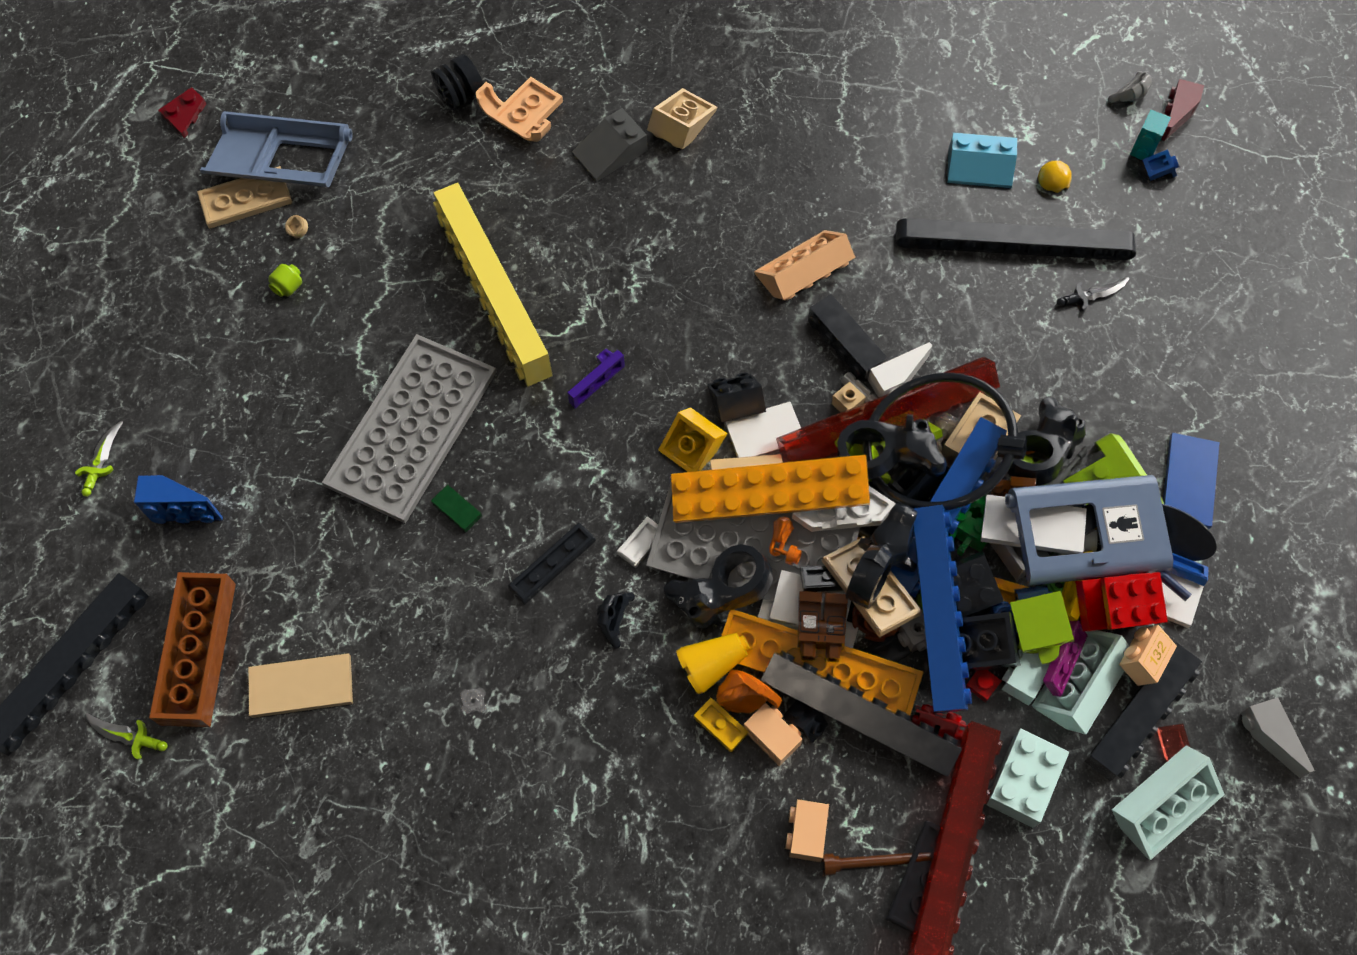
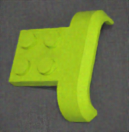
M1110 433L1095 442L1096 447L1105 457L1063 481L1064 483L1145 476L1147 474L1122 437Z

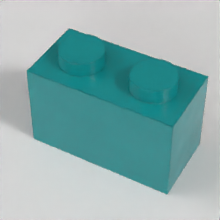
M1150 110L1130 155L1140 160L1152 156L1171 117Z

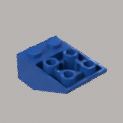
M163 475L138 476L134 503L152 522L158 524L166 523V521H176L179 523L201 521L212 523L214 520L223 519L222 515L207 497Z

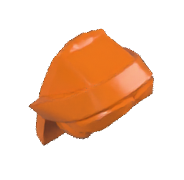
M733 669L729 671L723 683L718 687L716 695L720 706H723L727 711L735 713L755 712L766 701L778 709L782 702L781 697L762 681L746 672Z

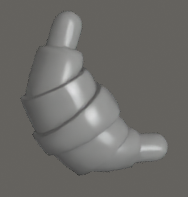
M1142 71L1137 72L1135 78L1122 89L1111 94L1108 97V101L1114 103L1119 100L1124 102L1144 98L1152 84L1150 74Z

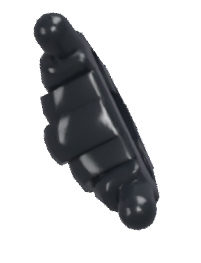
M633 592L607 595L602 604L597 608V625L615 649L621 646V641L618 637L620 635V624L622 623L626 606L635 599Z

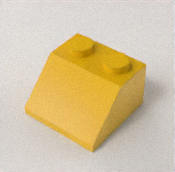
M688 408L678 412L658 451L687 472L701 471L717 453L727 433L694 409Z

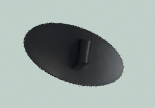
M1162 504L1172 553L1192 561H1201L1212 557L1216 552L1217 544L1211 531L1190 514L1175 507Z

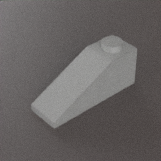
M1279 698L1250 706L1241 712L1243 725L1250 731L1252 737L1295 775L1301 778L1315 771Z

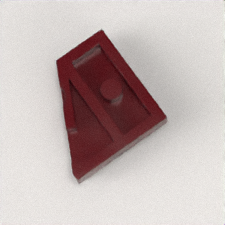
M191 87L158 111L185 138L188 135V127L191 123L195 124L199 113L206 106V102Z

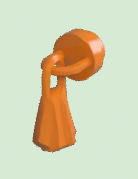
M783 516L773 522V537L769 552L775 557L780 554L785 555L786 564H798L802 550H798V547L791 545L788 551L783 550L789 535L794 530L793 522L790 518ZM776 542L780 543L779 548H774Z

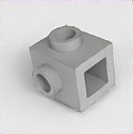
M921 613L917 618L903 624L897 634L902 646H908L912 653L917 650L920 652L927 649L924 615Z

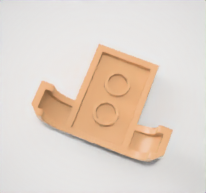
M532 77L505 102H502L496 96L492 85L487 82L476 91L477 102L486 115L523 139L534 142L540 141L550 131L551 122L546 120V118L563 102V97Z

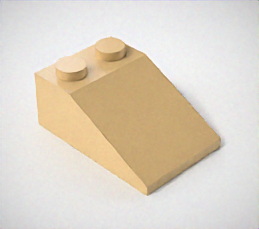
M682 88L653 108L647 130L656 137L670 142L674 147L684 149L696 138L716 112L717 107Z

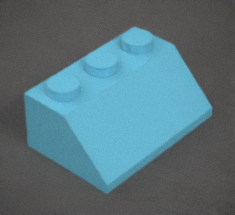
M953 133L948 152L947 183L1012 188L1017 159V138Z

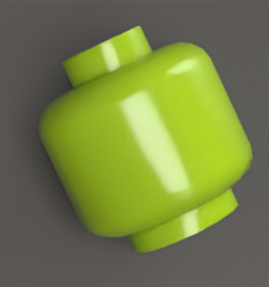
M280 264L269 275L268 280L270 284L268 286L276 295L289 297L302 284L301 272L292 264L290 266Z

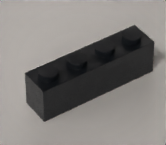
M832 294L810 307L808 321L811 327L821 333L825 343L835 349L838 358L841 361H845L849 365L852 374L855 377H859L863 383L868 380L870 369L887 362L888 357Z

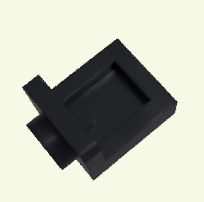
M796 700L783 715V719L787 724H793L812 743L818 736L822 735L828 725L820 711L799 700Z

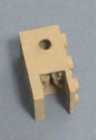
M981 392L978 393L943 446L941 454L946 458L949 468L952 466L980 417L1007 430L1006 435H1008L1007 423L1001 409L993 399ZM1013 411L1016 422H1018L1021 415Z

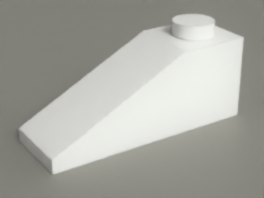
M930 342L870 369L868 382L880 401L897 387L914 377L929 357L932 348Z

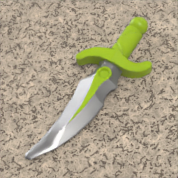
M123 421L110 428L99 441L94 451V457L90 460V467H81L75 472L78 477L82 474H88L83 486L84 489L81 492L83 496L88 497L91 495L98 477L106 476L114 470L112 466L102 469V465L108 460L112 442Z
M85 713L86 719L99 734L112 741H121L125 745H132V754L136 759L142 758L140 755L142 746L155 750L158 749L159 751H165L168 747L165 741L148 737L146 725L141 720L136 721L138 731L134 732L128 726L108 723Z

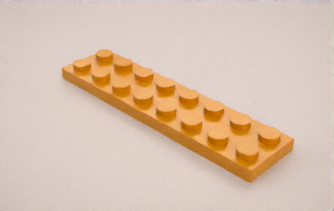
M866 455L671 474L673 521L675 523L870 505Z
M734 609L729 611L722 636L737 633L739 637L744 635L750 649L746 650L748 656L738 663L739 665L764 673L775 652L780 654L781 650L793 655L796 663L803 666L804 662H807L818 668L816 673L824 677L830 674L841 680L840 685L848 689L852 685L865 692L863 697L871 701L874 697L888 704L887 709L895 713L899 709L911 715L923 671L844 646L841 651L839 662L825 661L826 649H816L815 660H802L800 647H797L798 630Z

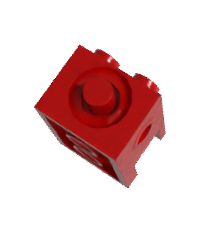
M1160 572L1075 581L1082 632L1168 622Z

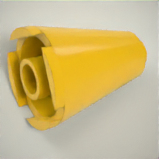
M737 633L681 647L676 650L682 668H685L688 674L687 678L698 694L705 693L747 657L748 653L746 650L750 649L744 635L739 637Z

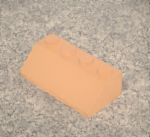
M824 230L754 272L773 297L789 300L801 289L805 290L813 286V282L830 276L833 270L847 266L849 261L855 258V255L845 233Z

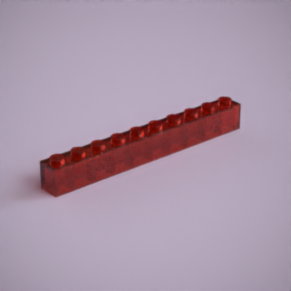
M981 357L943 372L973 376L990 384L995 389L1000 387L995 362L986 357ZM938 382L923 385L907 392L894 401L883 413L879 422L903 426L906 423L907 414H912L914 421L917 419H927L931 417V414L938 411H947L956 404L970 402L979 392L984 395L987 394L972 386L955 382ZM887 395L777 437L776 441L783 463L825 459L827 455L837 453L835 441L839 438L840 433L848 425L856 421L869 420L875 408Z
M973 721L964 728L960 744L962 750L956 760L908 955H953L954 945L951 944L953 934H957L961 921L957 916L959 908L964 906L967 892L964 891L965 882L969 881L972 875L973 865H970L972 855H975L977 852L979 840L976 839L978 829L982 828L985 820V814H982L984 804L988 803L991 795V789H988L990 779L994 778L997 765L994 764L995 756L999 755L1002 748V741L999 740L1001 731Z

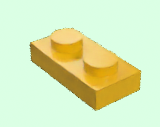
M712 698L694 714V719L730 752L748 735V731Z

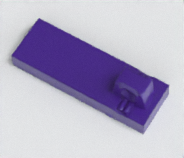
M604 349L596 356L597 362L600 365L567 392L569 403L575 409L625 367L624 355L619 350L612 353L608 349Z

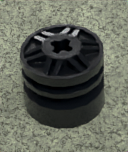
M465 54L450 60V68L443 64L440 66V69L435 68L431 71L432 80L438 94L451 110L458 109L459 105H465L466 97L474 100L476 98V91L483 85L478 70Z

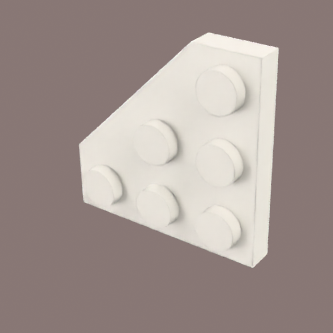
M869 486L870 505L793 512L792 519L811 532L876 526L883 523L896 503Z

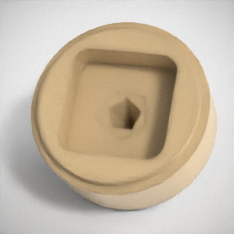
M293 215L287 220L285 230L290 236L301 238L308 230V223L304 218Z

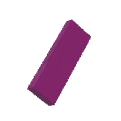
M1078 620L1069 621L1075 642L1060 646L1058 657L1050 663L1043 682L1053 696L1061 697L1088 637L1085 631L1082 632V626Z

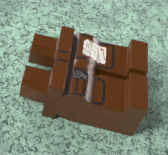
M799 591L797 647H800L801 659L815 660L816 649H826L825 661L839 662L841 651L845 645L848 605L846 594L825 593L823 620H821L822 592Z

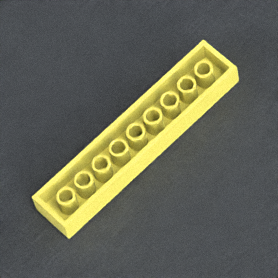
M455 183L434 192L436 201L433 202V205L438 214L436 215L441 227L445 228V234L449 243H453V250L457 259H461L463 263L462 268L466 276H470L472 280L470 283L474 292L480 296L479 301L482 308L488 311L489 321L493 328L496 327L500 343L502 345L505 344L507 356L511 363L514 362L518 378L520 380L524 379L528 387L551 377L552 371L548 352L460 185Z

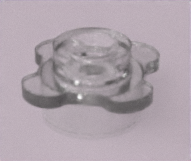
M478 688L477 690L469 689L461 692L463 702L461 710L464 714H470L474 711L482 713L486 710L487 706L484 703L485 690ZM472 699H475L476 702H475V703H471V700H472Z

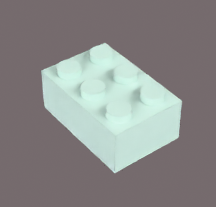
M1020 728L1011 741L985 804L1035 828L1042 821L1069 751Z

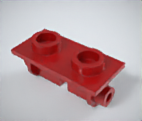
M922 704V707L915 706V710L919 712V715H913V722L920 724V721H923L934 728L935 725H939L938 735L943 737L944 733H947L958 740L962 739L964 730H961L960 726L966 728L967 725L962 720L961 715L953 712H947V715L936 713L933 706L928 704Z

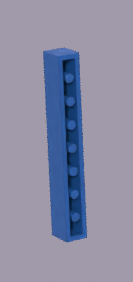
M980 417L930 502L952 500L979 488L984 483L981 480L984 473H990L996 463V460L993 458L998 450V439L1001 435H1006L1007 430ZM971 503L946 511H950L952 526L948 527V534H954L960 523L957 521L961 513L966 514ZM913 529L912 543L907 556L916 563L915 571H906L896 566L892 567L891 571L910 596L916 598L921 587L915 531Z
M943 505L913 508L917 511L914 531L934 712L968 711V704H972L970 688L966 689L965 678H969L967 662L963 663L962 652H966L965 638L960 637L959 627L963 626L961 611H957L956 601H960L959 587L954 586L953 576H957V566L955 561H951L950 551H954L953 536H948V527L952 526L950 511L946 512Z

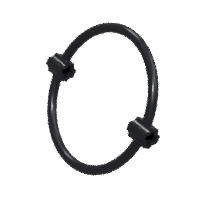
M934 373L902 384L879 403L869 420L879 421L883 413L894 401L917 387L938 382L966 384L979 389L991 397L1005 417L1008 435H1001L997 444V455L1003 458L994 474L979 488L962 497L947 501L927 502L908 498L889 487L881 476L871 479L874 485L895 503L906 504L912 508L943 505L945 511L966 506L982 498L998 485L1008 472L1014 459H1024L1027 450L1026 437L1018 436L1016 418L1009 403L990 384L973 376L960 373ZM871 440L856 443L862 445V454L866 455L867 461L873 460L872 446H879V443Z

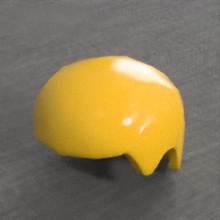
M1050 161L1041 167L1038 174V181L1041 187L1056 193L1070 187L1072 173L1067 164L1062 161Z

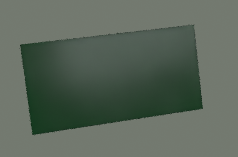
M449 485L444 487L431 500L437 509L465 533L482 517L480 511Z

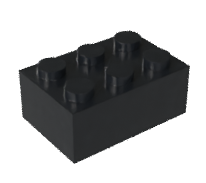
M1010 612L963 618V626L959 627L960 637L965 638L966 652H962L963 663L967 662L969 672L1021 666L1014 616Z

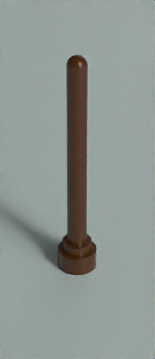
M931 852L919 853L916 862L930 861ZM934 852L935 860L947 858L946 852ZM833 853L823 854L822 862L824 861L825 866L823 875H835L836 872H840V869L908 864L912 853L839 858V856H834Z

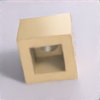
M849 382L833 395L831 404L848 419L864 406L866 396Z

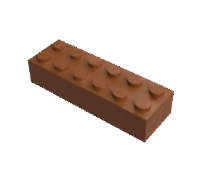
M178 572L149 717L160 726L211 727L236 586L228 574Z

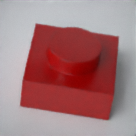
M988 670L976 671L966 684V688H970L972 693L986 703L1002 681Z

